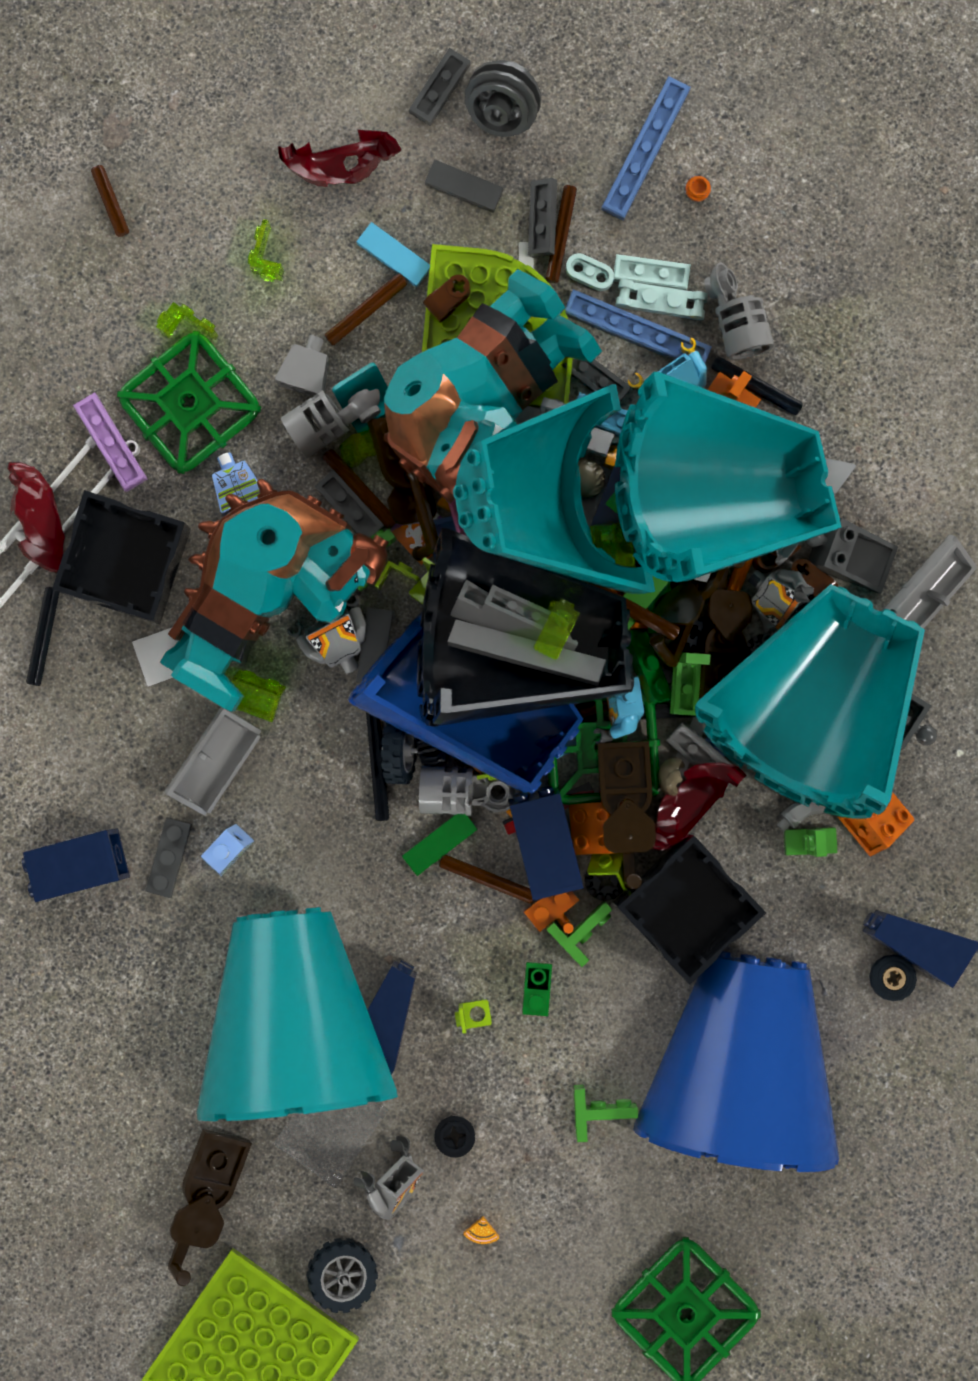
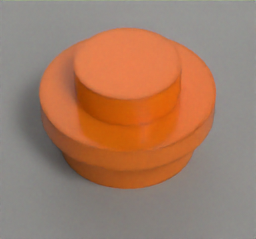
M694 176L687 182L685 191L691 200L700 202L709 196L711 185L706 178Z

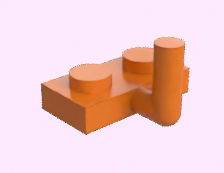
M571 891L539 899L528 907L524 913L539 932L556 920L564 932L569 934L573 932L574 927L564 913L580 900Z

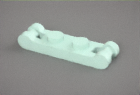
M627 279L619 280L618 289H620V294L616 297L615 303L619 308L693 320H704L705 310L703 308L704 303L708 299L706 292H693L636 283ZM630 292L637 293L636 300L629 298ZM687 301L694 302L692 309L686 308Z

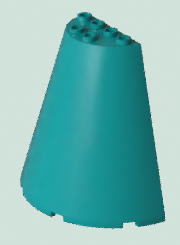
M653 372L638 390L640 398L636 405L630 404L620 432L615 467H621L620 482L615 483V497L626 542L633 543L636 550L633 556L649 574L663 581H688L842 527L832 486H827L825 483V479L828 477V468L819 431L661 372Z
M611 384L481 440L467 451L458 470L453 495L456 499L459 525L475 546L494 555L629 594L655 592L653 577L643 567L616 564L615 560L602 548H596L593 544L591 531L582 506L579 458L585 456L587 447L592 439L591 431L594 427L601 425L614 413L621 411L616 384Z
M830 584L696 703L695 713L699 722L702 724L705 722L706 727L703 731L711 742L740 769L745 764L747 769L755 771L754 779L768 788L807 807L812 802L818 806H825L823 812L827 814L855 819L871 818L873 813L880 815L884 812L891 800L925 629L921 628L914 621H907L897 616L891 610L884 609L883 611H878L873 608L874 605L870 600L859 598L843 587H836Z
M321 907L305 909V914H298V910L236 917L237 922H234L232 925L196 1111L197 1120L218 1121L219 1119H225L226 1121L284 1117L294 1113L309 1114L367 1105L368 1102H381L398 1097L396 1086L331 911L321 912Z

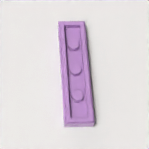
M94 392L74 404L75 410L124 491L128 492L148 480L98 395Z

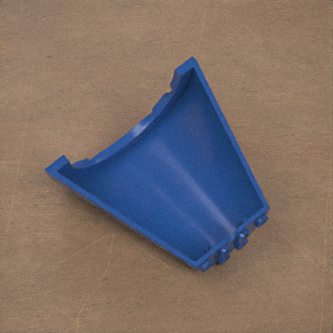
M421 612L406 627L405 632L395 639L362 677L363 681L351 692L348 701L366 713L523 793H534L542 784L540 781L541 777L547 775L555 766L552 763L554 757L559 758L567 749V746H565L567 741H571L579 733L578 726L583 721L582 716L574 704L436 727L427 726L423 722L419 711L420 704H423V697H418L417 695L418 643L423 638V630L420 627Z
M722 951L717 960L696 980L640 1109L638 1118L634 1123V1132L642 1138L649 1137V1142L671 1151L696 1158H701V1155L707 1158L709 1156L716 1157L718 1163L771 1171H782L783 1167L786 1169L796 1168L797 1172H819L835 1168V1165L839 1163V1152L810 968H807V963L792 961L791 965H786V962H782L781 959L766 957V962H760V959L753 955L741 954L740 958L730 957V952Z

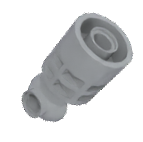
M722 262L717 263L710 277L705 278L704 284L708 296L711 299L717 298L719 306L716 308L715 313L719 320V328L722 331V340L727 359L732 361L746 359L771 350L775 345L769 323L767 322V314L763 307L762 297L749 295L736 298L738 288L736 276Z
M378 389L359 391L348 400L349 405L339 411L330 396L322 390L282 416L281 420L297 447L309 458L340 436L349 432L350 428L348 425L358 418L364 424L377 417L381 413L378 407L380 392ZM312 417L315 419L316 423H317L318 426L321 428V430L318 429V427L316 426V424H315L314 421L312 420Z
M422 766L419 783L420 814L443 815L444 813H450L451 815L465 814L466 816H472L473 805L484 806L489 811L497 813L504 812L510 809L508 800L513 799V795L518 794L519 790L499 780L489 781L488 778L477 780V775H474V768L472 767L459 769V767ZM501 785L505 788L506 793L502 796H495L492 793V787Z

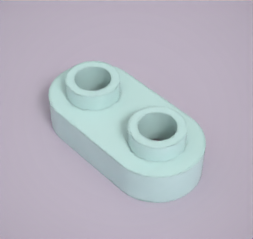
M581 253L573 254L567 260L566 273L572 280L597 291H605L612 286L614 272L610 266ZM579 265L583 268V270L581 272H576L574 270V267ZM598 276L605 277V281L598 282L596 278Z

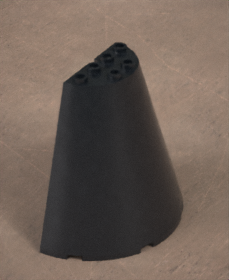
M441 529L435 546L436 564L430 565L420 623V627L423 630V638L418 643L417 695L418 697H423V704H420L419 711L423 722L427 726L436 727L623 696L628 692H632L634 677L631 676L630 668L633 656L629 653V649H626L631 642V632L628 631L630 610L627 609L625 597L576 578L485 552L475 546L468 536L451 529ZM465 581L472 582L488 593L492 585H495L564 617L568 623L567 631L571 638L578 642L574 651L606 660L599 686L448 646L447 641L455 620H461L451 616V612Z

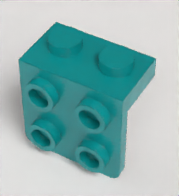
M374 362L362 367L332 388V392L342 409L349 405L348 400L359 391L378 389L380 392L378 407L381 413L375 418L386 417L384 397L388 386ZM359 418L351 423L360 437L369 432L368 424H362Z

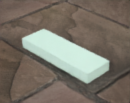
M616 254L613 281L619 282L621 279H627L636 283L687 291L691 264Z

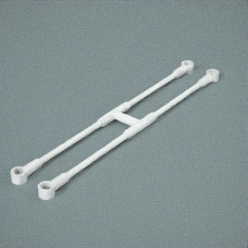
M92 436L87 439L86 445L51 484L50 487L53 492L85 454L96 446ZM133 440L126 442L128 447L130 445L136 446L135 451L132 453L134 457L140 453V446ZM112 469L91 491L92 493L98 494L114 475ZM78 508L62 525L63 533L74 522ZM19 520L1 540L0 554L3 551L6 552L16 539L19 542L26 539L23 526ZM31 560L24 567L25 570L0 598V608L27 576L33 574L39 565Z

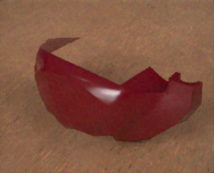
M358 130L360 139L358 143L317 153H312L309 142L297 150L293 143L285 148L279 146L278 152L281 161L294 174L316 186L328 187V184H357L370 176L381 160H390L391 157H395L396 154L400 153L402 149L397 140L388 132ZM356 155L358 157V164L347 171L344 165L346 157Z
M9 462L7 469L10 475L8 478L15 486L10 504V516L14 510L15 516L23 526L26 537L25 540L17 545L23 555L33 563L47 571L57 573L63 557L65 537L53 490L34 466L22 462Z
M727 763L698 764L686 770L684 776L687 780L677 788L678 793L674 796L664 794L661 800L655 823L656 842L652 849L663 851L689 837L686 835L719 798H723L728 784L730 783L737 787L747 775L738 766Z

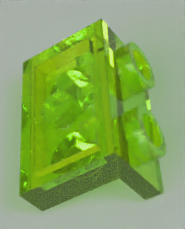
M620 522L590 526L593 544L596 548H602L615 560L616 564L636 567L633 556L632 542H626Z
M239 670L231 681L244 695L236 710L273 722L286 687L280 685L276 680L258 677L254 672Z

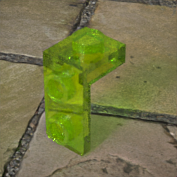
M263 219L261 226L258 225L256 227L254 236L256 245L249 252L248 264H250L252 272L260 275V278L263 280L274 282L276 279L282 281L285 272L282 264L263 259L271 230L269 220Z
M173 302L169 309L163 311L157 319V329L167 338L171 337L182 319H185L214 340L218 337L214 330L216 326L205 318L199 320L193 316L195 312L185 304L179 306Z
M369 430L351 435L339 446L341 456L350 468L357 467L368 457L376 455Z
M562 598L559 602L551 601L548 608L551 612L533 646L534 650L554 660L558 659L580 615L579 612L573 610L574 604Z

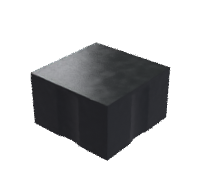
M84 490L73 523L71 541L63 554L52 590L160 624L191 529L185 522L151 511L137 510L128 507L120 501Z
M687 834L686 836L689 837L676 843L640 877L642 884L639 888L626 890L613 903L690 985L717 960L721 952L729 944L745 934L766 912L741 885L733 881L726 874L719 861L694 835Z

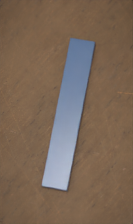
M668 76L601 210L624 221L690 91V86Z
M574 289L565 307L568 317L672 360L684 354L680 349L681 342H683L684 347L687 349L693 347L690 343V337ZM695 340V351L700 353L705 363L712 346Z

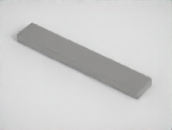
M457 619L447 641L448 646L594 686H599L606 665V660Z

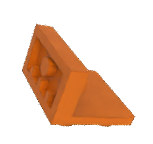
M893 792L888 806L880 815L873 813L871 818L864 819L838 816L839 820L870 857L889 848L915 820Z
M601 802L569 805L571 839L575 855L613 854L605 847L603 840V824L611 815L605 811Z

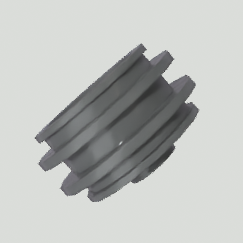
M498 60L486 62L475 69L465 89L464 103L471 119L480 129L491 135L509 137L519 135L530 129L541 108L542 95L537 82L526 68L515 62Z

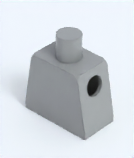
M309 335L306 347L294 344L275 377L277 385L312 397L322 390L325 392L329 358L328 355L320 352L324 340L317 336Z

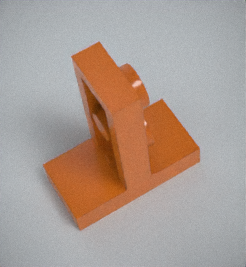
M745 371L742 372L740 377L734 375L732 379L719 372L707 389L755 408L761 401L760 398L745 389L752 378Z

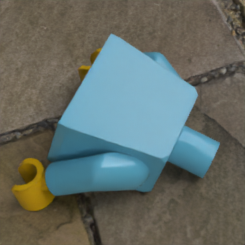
M690 338V343L693 347L687 349L684 347L683 342H681L680 349L684 354L657 372L704 388L707 383V367L700 353L695 351L696 341L694 338ZM635 373L640 379L639 383L632 385L628 380V384L633 389L639 390L644 383V379L639 373Z

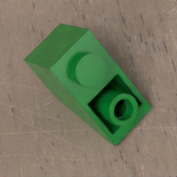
M526 962L522 1014L548 1016L552 964Z

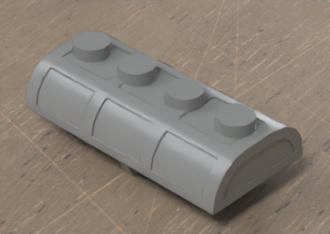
M948 535L881 611L884 609L891 610L897 616L907 621H914L924 629L943 606L949 605V599L978 567L957 537Z
M220 707L164 793L204 816L207 813H211L261 738L259 735L261 730L234 712Z

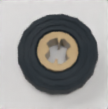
M894 954L883 956L876 960L870 970L871 987L877 995L885 1000H903L910 996L915 989L917 982L916 971L912 964L901 956ZM892 971L894 974H899V977L896 978V984L890 981L887 982V978L890 977V972Z

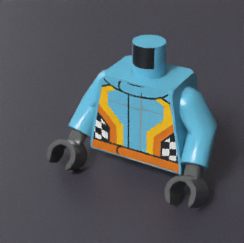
M633 676L634 687L632 692H628L623 696L607 698L611 728L595 729L594 734H601L600 740L595 743H611L613 738L616 739L631 734L637 729L638 721L644 714L638 677Z

